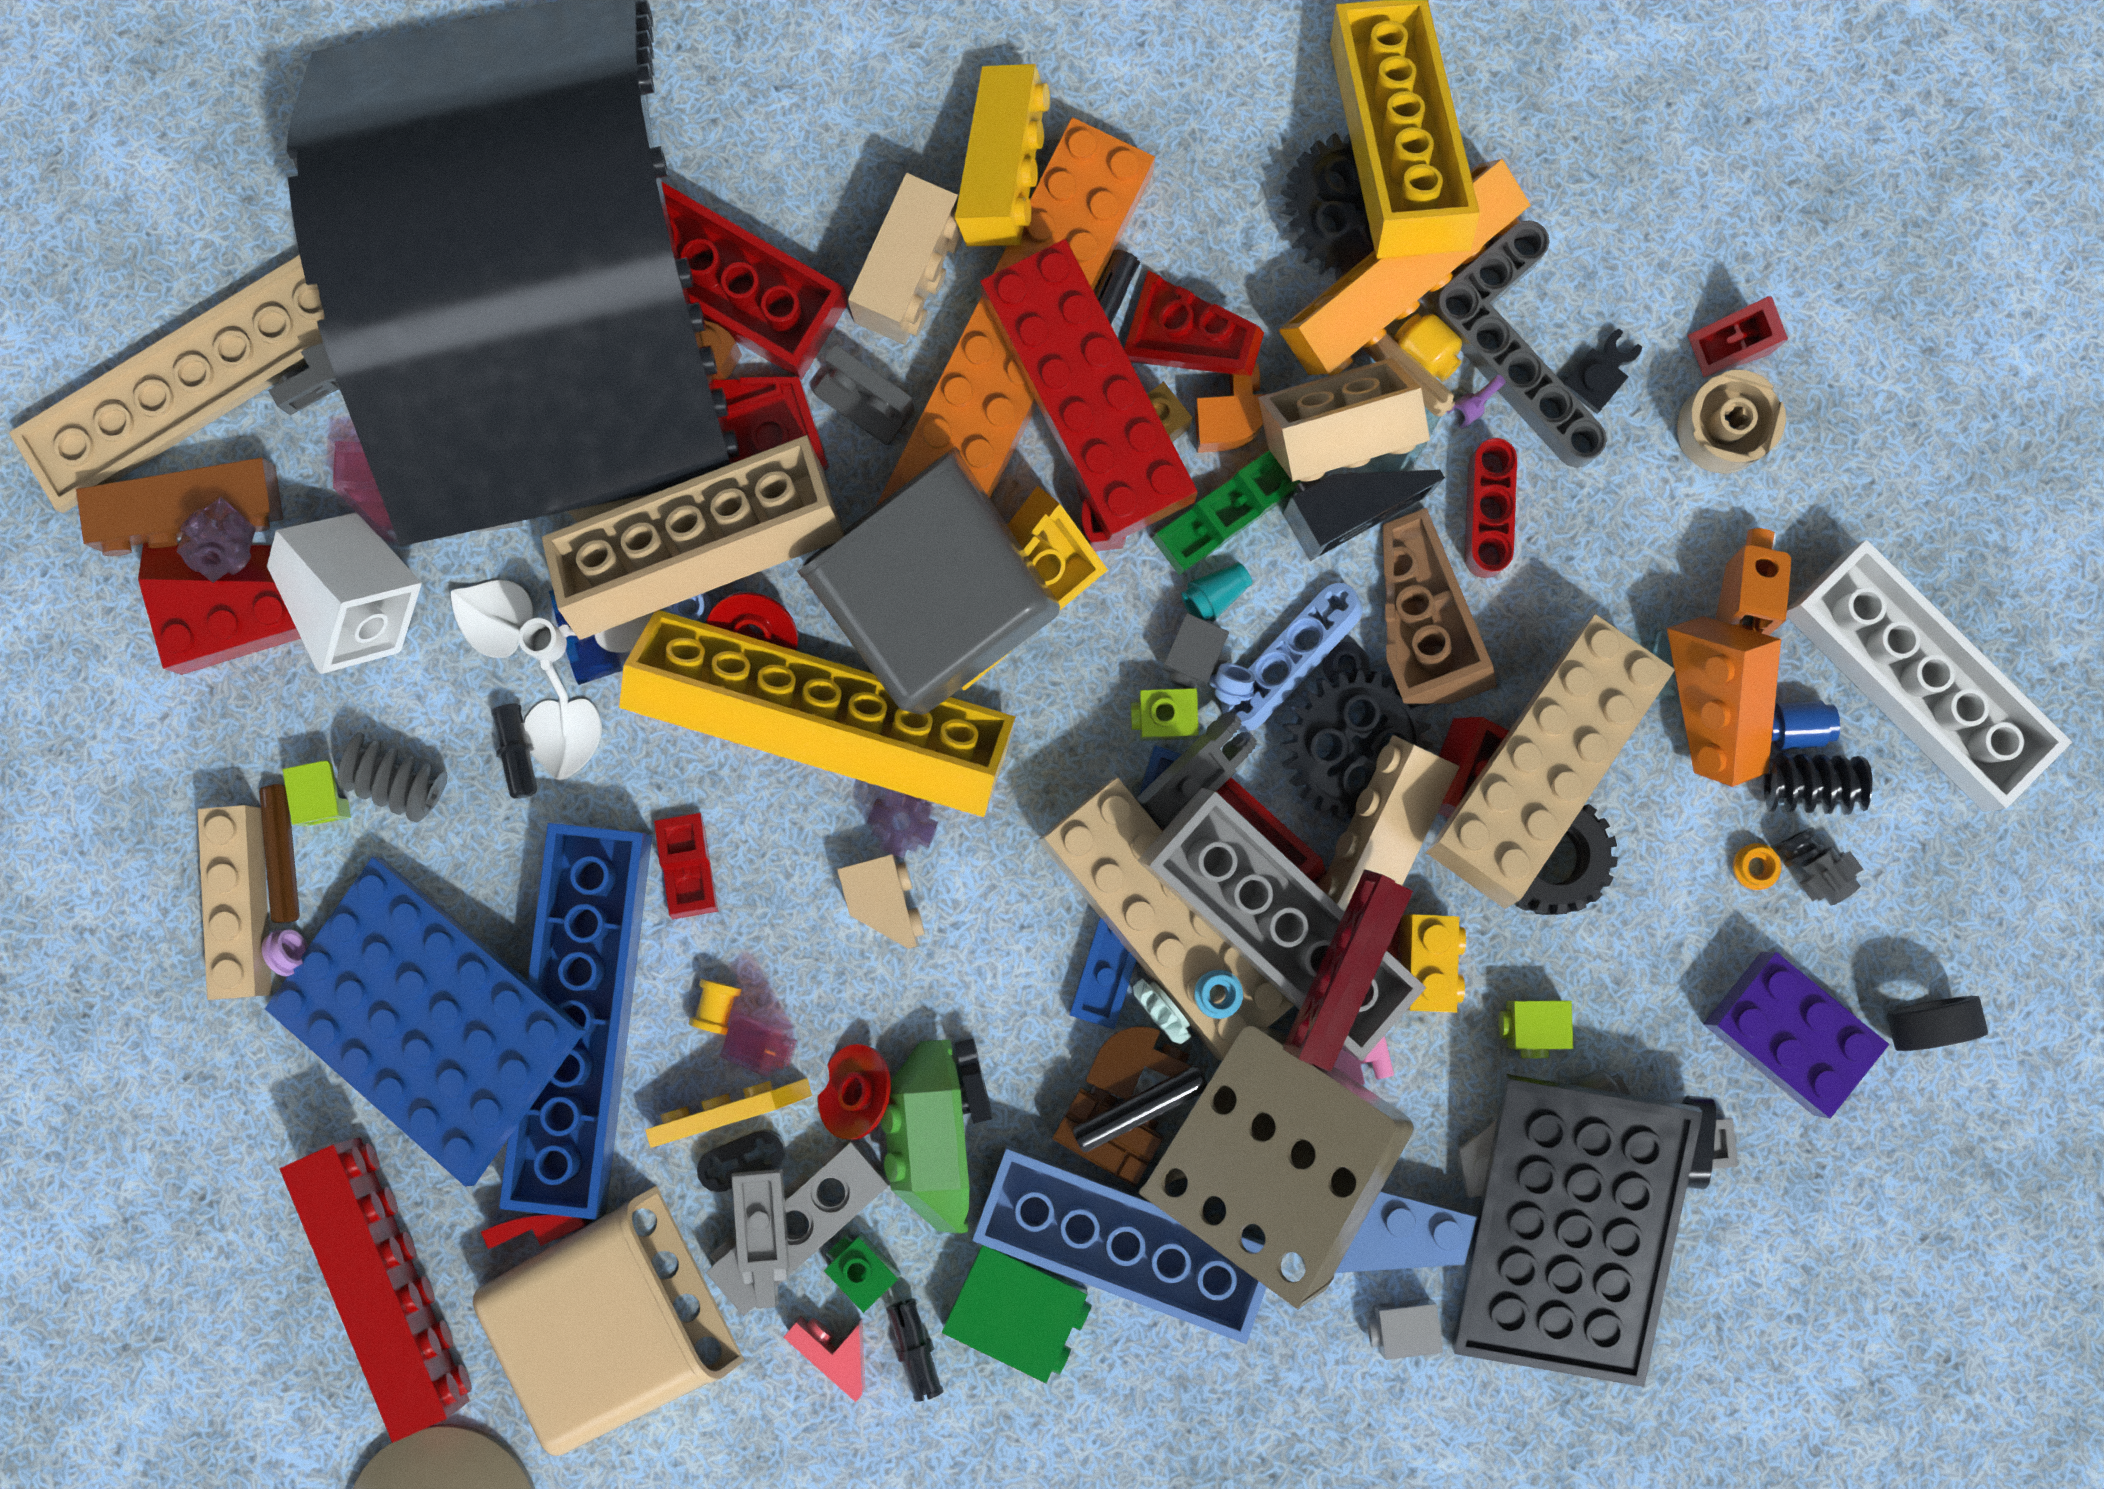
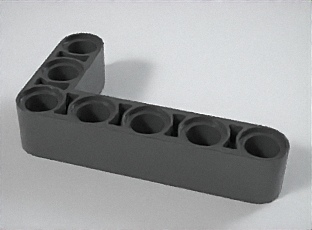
M1522 221L1512 227L1444 287L1434 303L1432 312L1462 339L1461 352L1489 382L1497 375H1501L1505 379V384L1497 391L1555 455L1567 466L1574 468L1584 467L1604 450L1607 442L1604 428L1492 306L1531 272L1548 250L1550 241L1546 229L1538 222ZM1525 240L1530 243L1534 249V255L1526 256L1519 253L1515 248L1514 241ZM1485 269L1493 270L1499 276L1500 284L1495 286L1486 284L1480 277V271ZM1448 299L1461 301L1466 307L1467 314L1461 316L1453 315L1448 311L1445 301ZM1484 332L1491 334L1497 341V349H1484L1477 341V334ZM1517 366L1525 370L1528 375V383L1518 384L1512 381L1508 374V368ZM1548 400L1556 404L1559 409V418L1551 419L1543 415L1540 410V401ZM1573 434L1583 435L1590 443L1589 453H1581L1574 449L1571 443V436Z

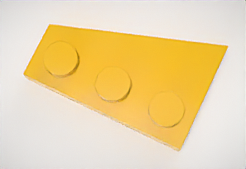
M801 1079L776 1088L772 1087L771 1080L744 1088L745 1097L732 1102L729 1093L702 1101L703 1111L690 1114L688 1106L660 1114L662 1124L645 1129L650 1148L771 1112L811 1097L813 1095L808 1079Z

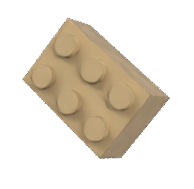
M905 174L848 298L855 324L903 345H906L910 334L916 337L919 335L928 311L923 309L924 303L929 293L938 294L944 282L947 270L942 268L945 257L948 252L956 254L963 240L955 220L958 203L957 194L911 174Z
M1393 358L1258 397L1268 448L1292 481H1313L1324 476L1327 471L1343 466L1347 468L1360 467L1367 464L1371 458L1387 453H1407L1412 451L1417 444L1430 441L1421 387Z

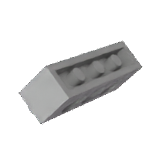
M838 1140L818 1158L824 1167L810 1179L804 1172L801 1173L784 1189V1195L788 1198L785 1201L786 1213L793 1210L800 1211L806 1215L809 1221V1229L803 1235H794L787 1230L790 1264L788 1276L890 1185L887 1176L855 1140H852L846 1147ZM835 1178L843 1184L845 1197L841 1202L830 1203L822 1197L820 1185L824 1179ZM731 1236L710 1255L715 1264L706 1274L737 1310L745 1316L756 1306L754 1283L743 1284L742 1273L738 1271L737 1243Z

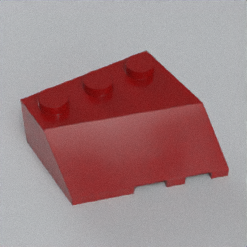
M143 543L138 582L163 669L183 675L301 639L267 568L272 545L178 543L176 546L150 548L148 543Z

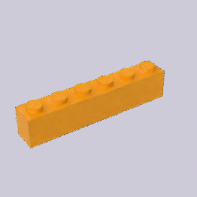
M1503 159L1480 163L1470 171L1480 210L1471 251L1377 259L1374 250L1278 329L1308 375L1328 374L1331 376L1345 370L1353 361L1350 357L1361 347L1367 348L1381 340L1387 333L1384 328L1395 318L1400 320L1413 313L1420 306L1419 298L1428 291L1434 292L1449 283L1454 277L1451 272L1461 263L1468 264L1477 259L1486 251L1487 248L1484 245L1494 236L1499 237L1506 234L1520 222L1517 216L1531 206Z

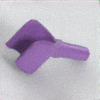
M1497 375L1480 391H1477L1475 394L1467 393L1456 400L1452 410L1447 411V413L1450 414L1456 408L1460 409L1465 415V422L1459 428L1463 429L1484 414V403L1505 384V379L1501 375Z

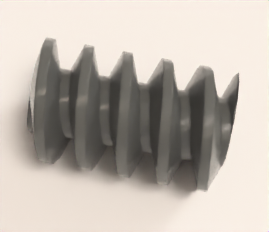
M362 733L355 734L348 743L340 761L338 770L339 788L347 792L355 789L357 797L365 800L372 797L373 803L380 807L389 804L392 813L401 815L406 812L408 820L417 823L423 820L438 803L447 784V772L442 771L435 780L430 779L432 772L431 764L425 763L416 773L413 771L415 757L408 755L400 765L396 764L398 749L392 747L384 757L379 756L381 751L380 741L374 740L367 749H363L365 735Z

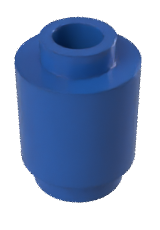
M1822 700L1775 704L1771 741H1774V745L1778 750L1825 747L1828 742L1838 740L1840 735V717L1834 704L1825 705Z

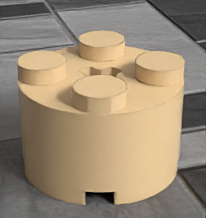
M1730 370L1705 382L1685 401L1678 416L1677 434L1682 452L1699 467L1720 474L1741 471L1765 456L1780 441L1786 424V410L1783 402L1779 401L1777 395L1772 390L1774 388L1773 385L1763 376L1747 370ZM1726 415L1731 417L1730 425L1737 427L1736 429L1729 426V422L1725 420Z

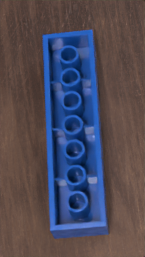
M548 823L528 981L586 1031L508 1138L499 1209L597 1219L606 1214L650 861L651 835Z

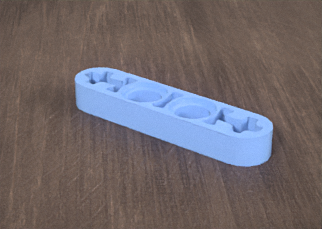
M1345 583L1328 585L1248 668L1255 676L1253 686L1257 683L1267 696L1263 698L1259 691L1256 693L1254 690V695L1250 700L1242 701L1244 704H1251L1253 707L1248 714L1244 711L1238 712L1237 705L1222 701L1221 708L1223 714L1232 711L1241 719L1242 725L1238 729L1239 731L1248 732L1261 726L1357 624L1362 616L1363 608L1356 591ZM1335 601L1339 604L1346 602L1348 608L1343 612L1339 609L1333 611L1331 604ZM1320 616L1325 624L1329 622L1330 629L1326 630L1325 626L1317 618ZM1315 631L1320 634L1319 641L1313 648L1301 650L1296 647L1297 639L1304 632ZM1279 664L1288 667V673L1281 682L1275 684L1265 682V674L1272 666Z

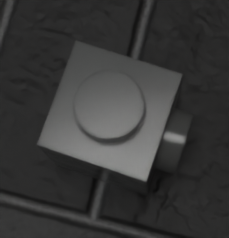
M1186 613L1162 670L1170 673L1168 681L1184 689H1194L1196 684L1205 688L1209 678L1212 675H1216L1219 666L1226 663L1229 655L1221 652L1229 631Z

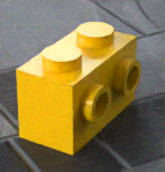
M1402 915L1400 920L1399 963L1426 987L1407 1009L1408 1011L1457 1013V1004L1463 1002L1465 995L1463 974H1458L1459 955H1463L1466 948V931L1464 927L1459 926L1460 916Z

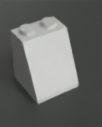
M358 512L276 530L267 568L310 658L320 674L397 654L402 650L422 582Z

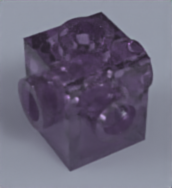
M219 497L204 510L198 509L193 512L180 527L183 534L177 552L192 570L201 572L212 583L227 572L231 575L238 573L251 559L252 554L249 551L256 528L222 497Z
M888 791L885 800L877 798L870 812L867 824L874 826L871 835L881 840L878 849L904 859L907 850L918 854L921 845L929 848L939 822L932 819L935 810L926 806L927 800L901 792L896 794ZM902 812L907 813L911 819L909 827L905 830L895 829L893 826L895 815Z

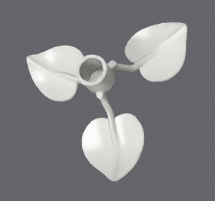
M496 580L472 587L452 590L451 601L455 619L464 637L474 649L488 657L506 658L511 656L520 644L523 651L541 662V668L545 670L556 690L559 702L552 700L543 701L537 704L526 717L524 727L527 741L534 746V750L530 751V753L557 780L565 779L579 771L591 759L599 745L602 734V721L598 710L590 701L577 699L568 702V694L553 668V662L558 660L566 650V637L576 636L574 631L568 625H562L557 628L543 618H534L535 609L529 593L514 582ZM654 612L594 635L595 639L602 648L610 652L625 653L632 651Z

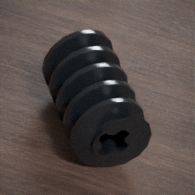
M1778 753L1773 759H1770L1769 771L1764 774L1763 788L1768 812L1776 811L1779 799L1784 800L1786 811L1791 813L1795 811L1798 799L1802 800L1806 813H1813L1817 800H1821L1824 814H1832L1836 801H1839L1843 815H1850L1852 813L1855 802L1859 803L1860 809L1863 811L1868 810L1871 802L1872 770L1868 760L1863 756H1854L1849 760L1844 755L1833 756L1830 760L1825 754L1815 755L1811 759L1807 754L1801 753L1796 754L1792 759L1788 753Z

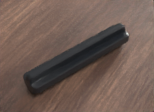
M1191 1066L1075 1125L1072 1129L1073 1135L1080 1149L1083 1152H1088L1202 1094L1208 1084L1201 1070L1197 1066Z

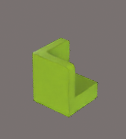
M325 760L282 769L292 825L308 827L351 818L348 799L338 797L333 765L330 761Z

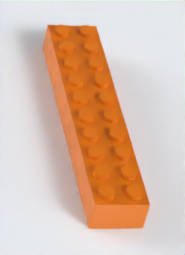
M1072 117L1030 199L1031 222L1029 226H1024L1021 245H1007L993 274L1066 238L1092 290L1095 291L1112 257V253L1116 249L1153 175L1155 156ZM982 297L876 506L954 446H957L960 455L991 499L1037 407V403Z

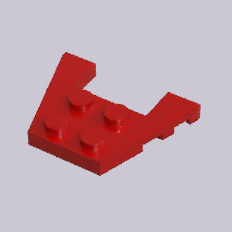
M799 377L712 379L714 389L723 387L726 396L729 416L722 417L725 429H734L736 433L740 456L733 458V463L807 435L824 471L830 467L803 383Z

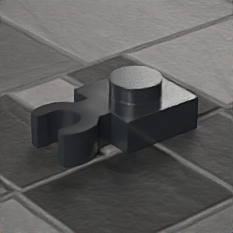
M1621 329L1615 330L1607 338L1604 345V355H1601L1592 348L1564 381V385L1575 397L1596 414L1602 410L1629 377L1619 367L1632 363L1642 351V346L1639 344L1630 353L1624 354L1618 351L1616 342L1623 334Z
M972 1038L956 1042L955 1048L964 1085L960 1086L963 1115L971 1113L973 1124L991 1120L993 1115L975 1040Z

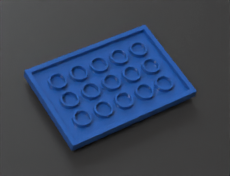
M373 856L300 959H302L303 964L293 969L294 974L287 976L265 1007L268 1013L465 1187L474 1186L586 1031L387 861Z

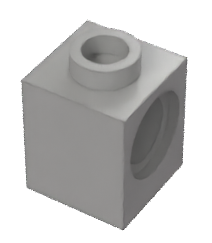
M1431 1298L1399 1301L1400 1306L1395 1307V1302L1373 1305L1375 1317L1367 1318L1369 1341L1372 1348L1379 1347V1352L1385 1360L1443 1353L1437 1304Z

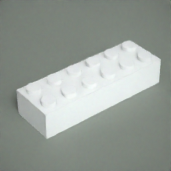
M1867 539L1848 548L1787 608L1786 617L1983 812L2007 809L2072 743Z

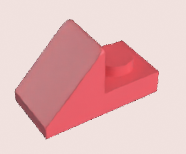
M800 1316L783 1338L856 1402L862 1396L865 1389L862 1319L842 1342L835 1347L830 1343L834 1336L824 1324L815 1318L807 1322Z

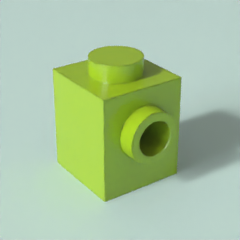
M1197 688L1140 690L1139 702H1130L1131 730H1140V741L1197 739L1199 736Z
M1506 1001V1010H1501L1498 1017L1500 1038L1507 1039V1048L1520 1049L1521 1058H1550L1549 1049H1573L1572 1001Z

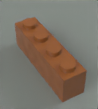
M262 457L76 489L83 544L102 551L104 556L127 555L132 553L131 546L148 543L150 548L178 545V538L195 535V539L200 541L216 540L224 537V530L241 527V531L245 533L262 532L270 529V522L284 520L276 466Z

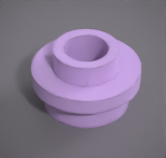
M276 930L264 938L262 942V955L266 964L275 973L282 976H290L294 974V968L303 964L300 958L308 948L305 939L294 930Z

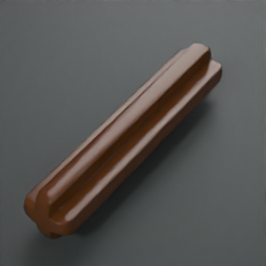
M271 784L261 787L259 791L270 913L273 923H289L299 920L300 917L291 816L285 785Z

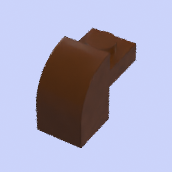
M1148 1026L1126 1027L1116 1031L1102 1043L1094 1057L1085 1081L1126 1100L1132 1096L1145 1066L1165 1076L1172 1077L1191 1067V1065L1187 1064L1190 1054L1166 1043L1163 1044L1161 1051L1154 1049L1153 1047L1160 1033L1158 1029Z

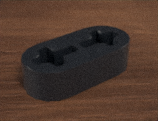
M1687 1095L1684 1097L1682 1104L1697 1106L1703 1112L1687 1188L1704 1190L1708 1187L1712 1174L1716 1105L1710 1097Z
M767 1129L758 1130L728 1142L702 1156L697 1167L698 1179L702 1186L709 1191L722 1192L732 1188L733 1173L772 1170L779 1167L785 1158V1143L780 1135ZM762 1138L765 1144L774 1143L776 1146V1151L770 1155L771 1164L765 1165L762 1159L746 1163L744 1154L752 1152L757 1148L756 1139ZM718 1156L721 1163L737 1158L739 1167L726 1173L727 1182L721 1183L718 1177L710 1178L708 1176L707 1170L713 1166V1157Z

